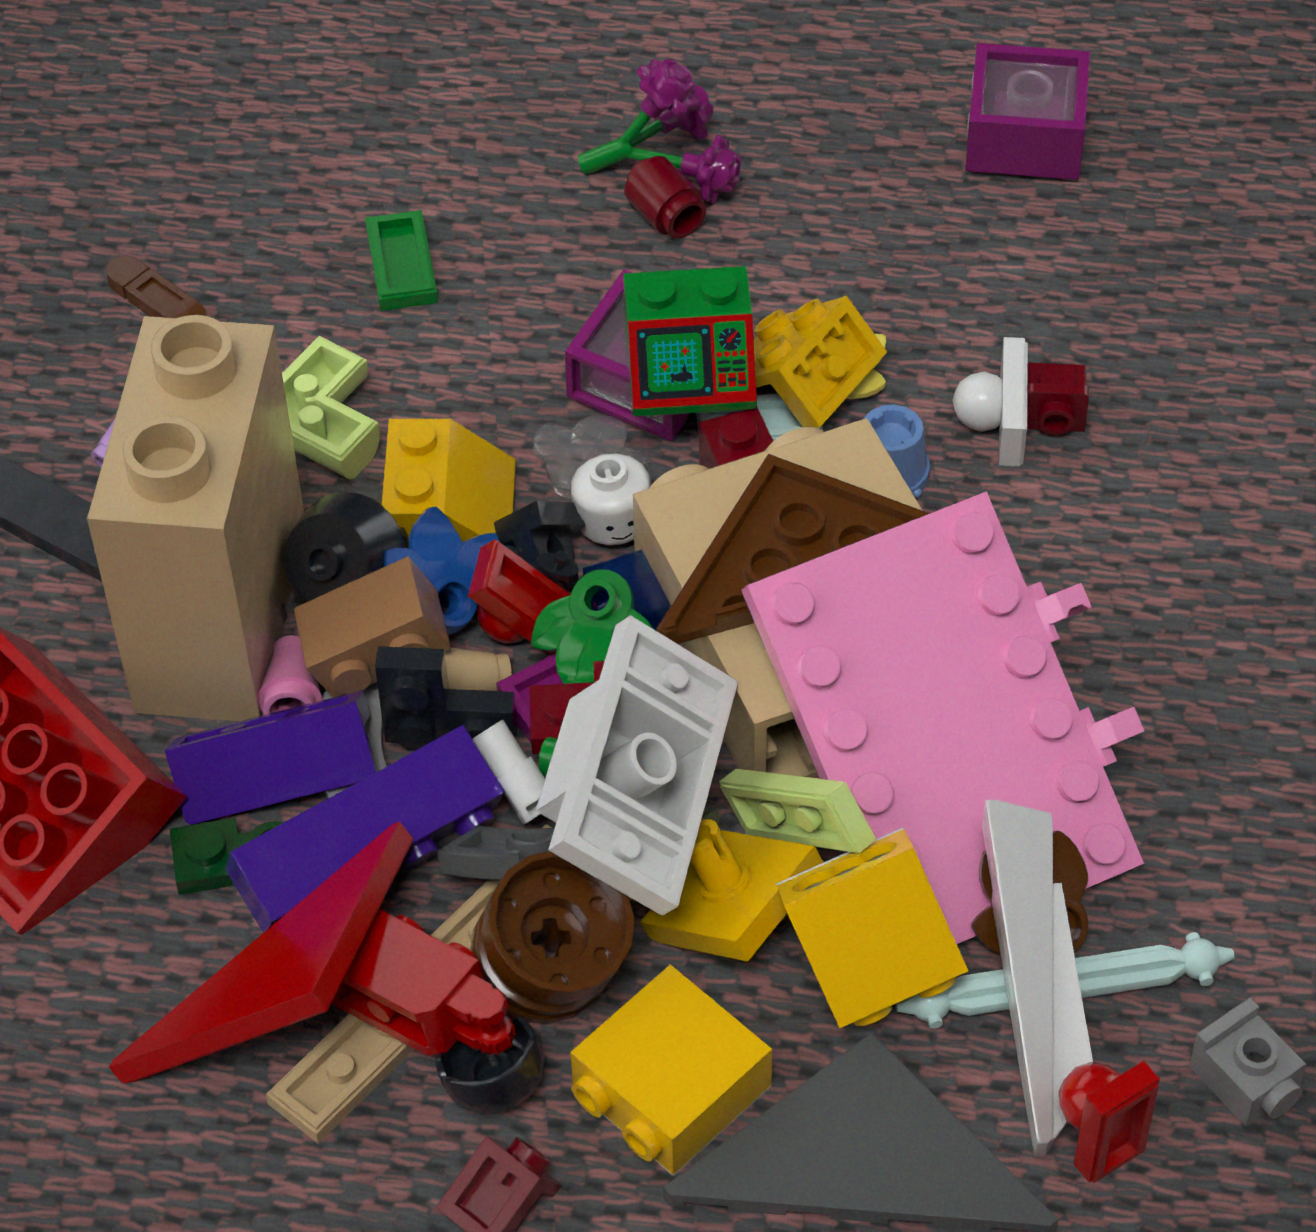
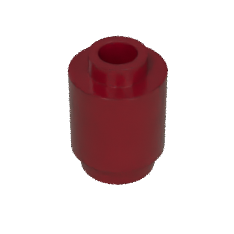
M654 156L641 160L630 170L624 188L625 197L661 234H670L673 238L677 239L684 238L701 225L706 215V206L702 202L701 192L666 157Z

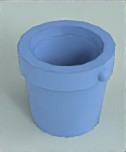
M882 405L872 409L864 419L867 418L912 494L915 498H919L930 476V462L925 448L922 420L916 412L900 405Z

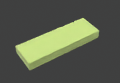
M735 769L719 781L721 790L742 828L748 835L853 853H861L877 840L846 782Z

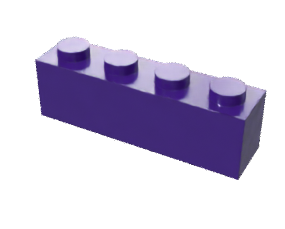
M464 725L234 849L229 854L225 870L264 933L390 825L400 821L413 838L411 846L401 864L403 870L408 871L433 857L439 851L435 843L455 831H457L459 836H462L476 826L490 825L495 820L492 811L498 806L504 790Z

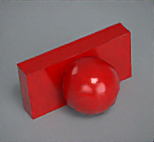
M496 539L480 548L468 597L478 604L477 610L480 627L489 638L503 644L521 642L524 639L531 642L536 619L542 610L550 602L571 595ZM544 651V652L547 653L549 656H551V655L555 654L557 651Z
M1144 1060L1123 1074H1120L1109 1065L1089 1062L1075 1067L1061 1084L1058 1092L1059 1105L1066 1121L1079 1130L1073 1164L1088 1182L1096 1183L1145 1152L1160 1078Z

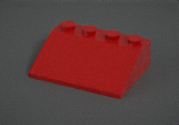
M0 627V915L18 934L23 935L144 849L187 796L31 642Z

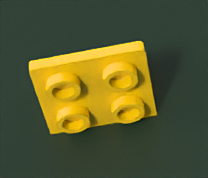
M847 296L824 303L819 299H813L794 312L785 314L782 309L777 310L766 316L755 327L754 332L757 335L754 339L756 388L771 384L802 427L819 428L883 358L887 351Z

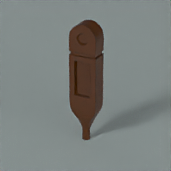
M123 255L112 259L107 264L106 274L109 287L124 299H128V302L148 316L179 318L187 315L207 316L204 307L199 301L153 269L150 270V267L139 259Z

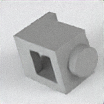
M1248 998L1197 1033L1190 1062V1068L1246 1127L1266 1113L1271 1119H1275L1292 1108L1302 1095L1303 1089L1300 1085L1306 1063L1258 1015L1259 1006L1251 998Z

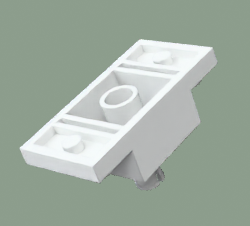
M631 615L615 625L600 679L569 700L536 811L556 822L548 850L660 915H664L677 908L738 681Z

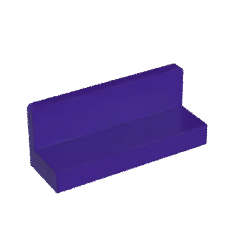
M364 690L175 738L165 749V754L174 784L187 796L180 805L185 822L196 824L354 784L376 773L377 767L365 728V723L371 714Z

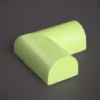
M318 336L282 373L294 451L351 480L374 458L380 439L379 422L342 404L367 378V360Z

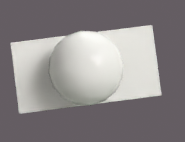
M1004 337L1000 377L985 371L970 374L959 382L952 400L958 420L968 428L983 432L996 429L999 426V465L1020 466L1024 461L1027 433L1028 342H1025V338Z

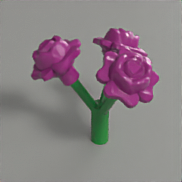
M652 59L648 65H641L636 70L637 75L641 79L639 87L647 94L641 102L642 111L621 137L579 154V165L583 173L588 176L625 159L641 161L654 156H664L676 168L681 169L683 175L696 177L697 183L701 188L700 192L703 201L714 205L719 193H731L740 181L741 158L736 152L729 150L728 139L721 135H716L711 147L705 149L701 155L685 153L683 157L636 148L637 145L660 131L663 134H667L677 127L689 132L694 138L704 139L708 136L706 124L714 113L713 105L709 102L708 93L703 87L697 86L693 82L692 73L687 66L678 65L674 59H666L662 62ZM651 118H654V122L645 126Z

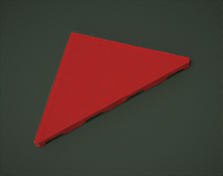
M399 821L390 825L114 1058L109 1068L116 1077L125 1084L135 1082L327 1012L411 846L413 838Z

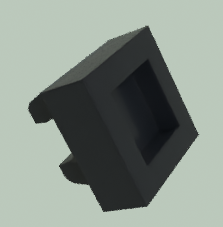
M539 500L494 522L499 542L504 546L516 547L521 558L529 564L533 563L540 554H556L559 550L565 551L568 558L573 561L572 532L585 526V522L578 513L574 502Z

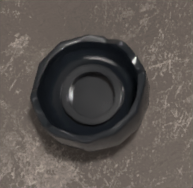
M518 1016L512 1020L516 1031L512 1047L500 1052L499 1055L495 1053L490 1056L487 1052L482 1053L481 1049L475 1050L457 1040L448 1052L436 1056L435 1063L442 1086L450 1098L460 1107L482 1115L509 1111L527 1100L540 1083L544 1067L542 1045L531 1025L523 1016Z

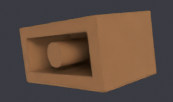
M409 556L294 608L306 669L332 697L361 691L377 682L375 663L378 646L444 649V651L451 649L437 589Z

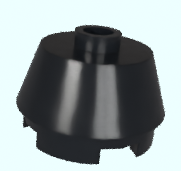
M354 492L332 493L314 502L304 512L289 535L284 551L286 574L296 592L305 600L311 601L383 568L385 551L392 548L409 549V538L404 527H398L394 518L378 500Z

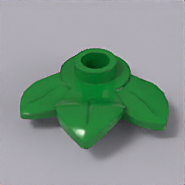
M599 569L582 576L573 587L570 596L550 602L542 610L533 628L531 645L544 651H557L555 657L556 667L563 684L594 682L593 661H605L615 625L630 615L651 628L652 625L633 609L634 594L626 579L614 571ZM599 591H608L609 601L607 605L601 610L593 611L591 608L592 597Z

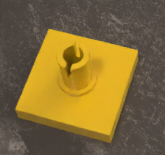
M703 819L699 826L678 907L664 915H660L650 909L640 921V924L648 937L658 943L748 962L787 914L776 883L824 862L813 845L720 830L716 821Z

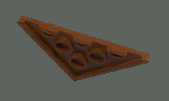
M768 454L656 631L679 644L754 624L755 622L741 591L747 585L930 513Z

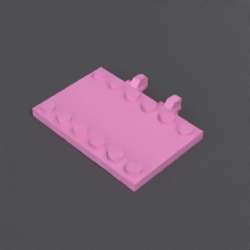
M987 491L769 576L741 589L819 778L846 782L876 839L902 827L905 829L956 944L977 936L971 928V923L982 910L991 906V903L983 893L979 880L981 856L984 850H986L982 830L985 800H999L1051 813L1053 831L1058 830L1067 835L1076 845L1085 861L1088 872L1086 888L1144 864L1104 770V766L1117 761L1111 745L1144 732L1135 707L1123 710L1095 722L1089 707L1079 711L1051 642L1060 639L1054 624L1091 608L1090 601L1082 583L1047 596L1041 581L1028 587L1026 586Z

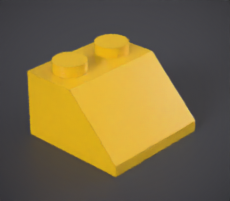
M389 419L382 506L391 514L399 528L404 527L408 538L412 526L418 517L427 508L434 506L445 514L459 534L462 542L482 534H496L494 522L513 513L516 460L452 419Z

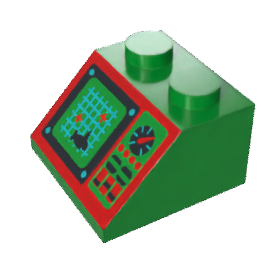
M747 267L624 273V328L633 417L757 409L753 316Z

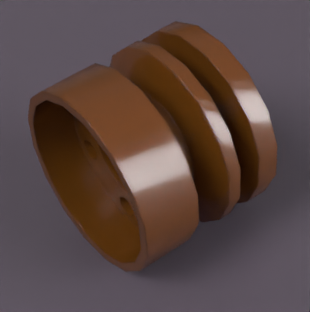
M551 851L529 855L506 871L473 929L470 951L475 954L482 965L483 979L492 984L493 989L498 987L500 992H504L509 1006L506 1014L513 1018L523 1016L530 1023L547 1025L573 1018L597 1000L605 986L617 972L632 946L635 918L627 895ZM537 938L544 939L546 950L557 951L553 958L545 956L543 946L533 945Z

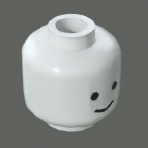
M602 454L589 459L577 469L571 480V498L578 513L585 522V526L580 528L584 536L593 542L604 545H622L634 540L633 494L649 489L651 486L650 476L642 463L633 457L622 454Z

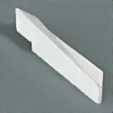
M985 800L982 830L993 890L991 901L1034 1156H1044L1051 1149L1053 1142L1068 1123L1059 1105L1058 1092L1061 1084L1075 1067L1093 1062L1062 882L1053 883V822L1051 813L999 800Z

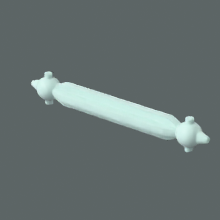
M1193 932L1186 936L1187 943L1181 950L1165 945H1155L1075 958L1081 996L1086 998L1169 985L1183 974L1199 980L1202 986H1208L1214 982L1213 975L1217 972L1218 968L1235 958L1234 951L1231 948L1215 946L1212 942L1200 938L1198 933ZM1003 969L963 975L956 979L953 986L940 994L926 998L918 997L916 994L895 1004L896 1012L915 1015L918 1019L928 1022L929 1027L932 1029L943 1025L942 1018L949 1010L967 1016L1010 1010Z

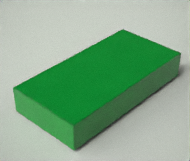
M422 210L366 217V230L380 311L438 303Z

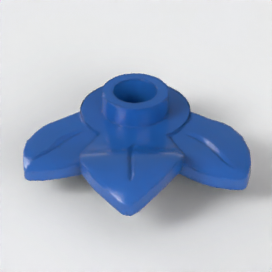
M436 506L430 507L413 524L408 539L409 549L392 548L385 551L384 567L409 556L434 585L437 593L443 591L447 595L449 607L443 614L447 634L456 633L469 624L476 611L477 603L468 597L480 548L494 539L499 541L498 536L495 533H487L462 542L459 534L445 514Z

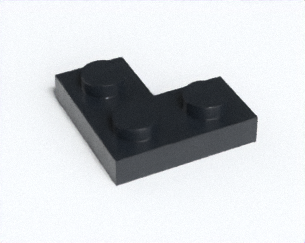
M378 646L375 672L386 743H398L405 748L418 750L464 725L468 734L473 739L501 720H504L516 739L517 722L514 692L449 689L444 649Z

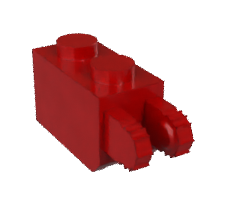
M380 909L332 1001V1005L427 1056L448 1052L457 1040L475 1050L481 1049L482 1053L487 1052L490 1056L495 1053L499 1055L500 1052L512 1047L514 1035H516L511 1018L508 1019L506 1016V1010L509 1009L504 992H500L498 987L493 989L492 984L483 979L482 965L473 952L459 943L451 942L448 945L425 933L414 920L405 915L394 917Z

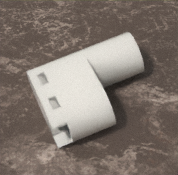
M501 720L472 740L504 790L505 797L524 825L540 815L536 808L545 778L532 757L528 758L504 720Z

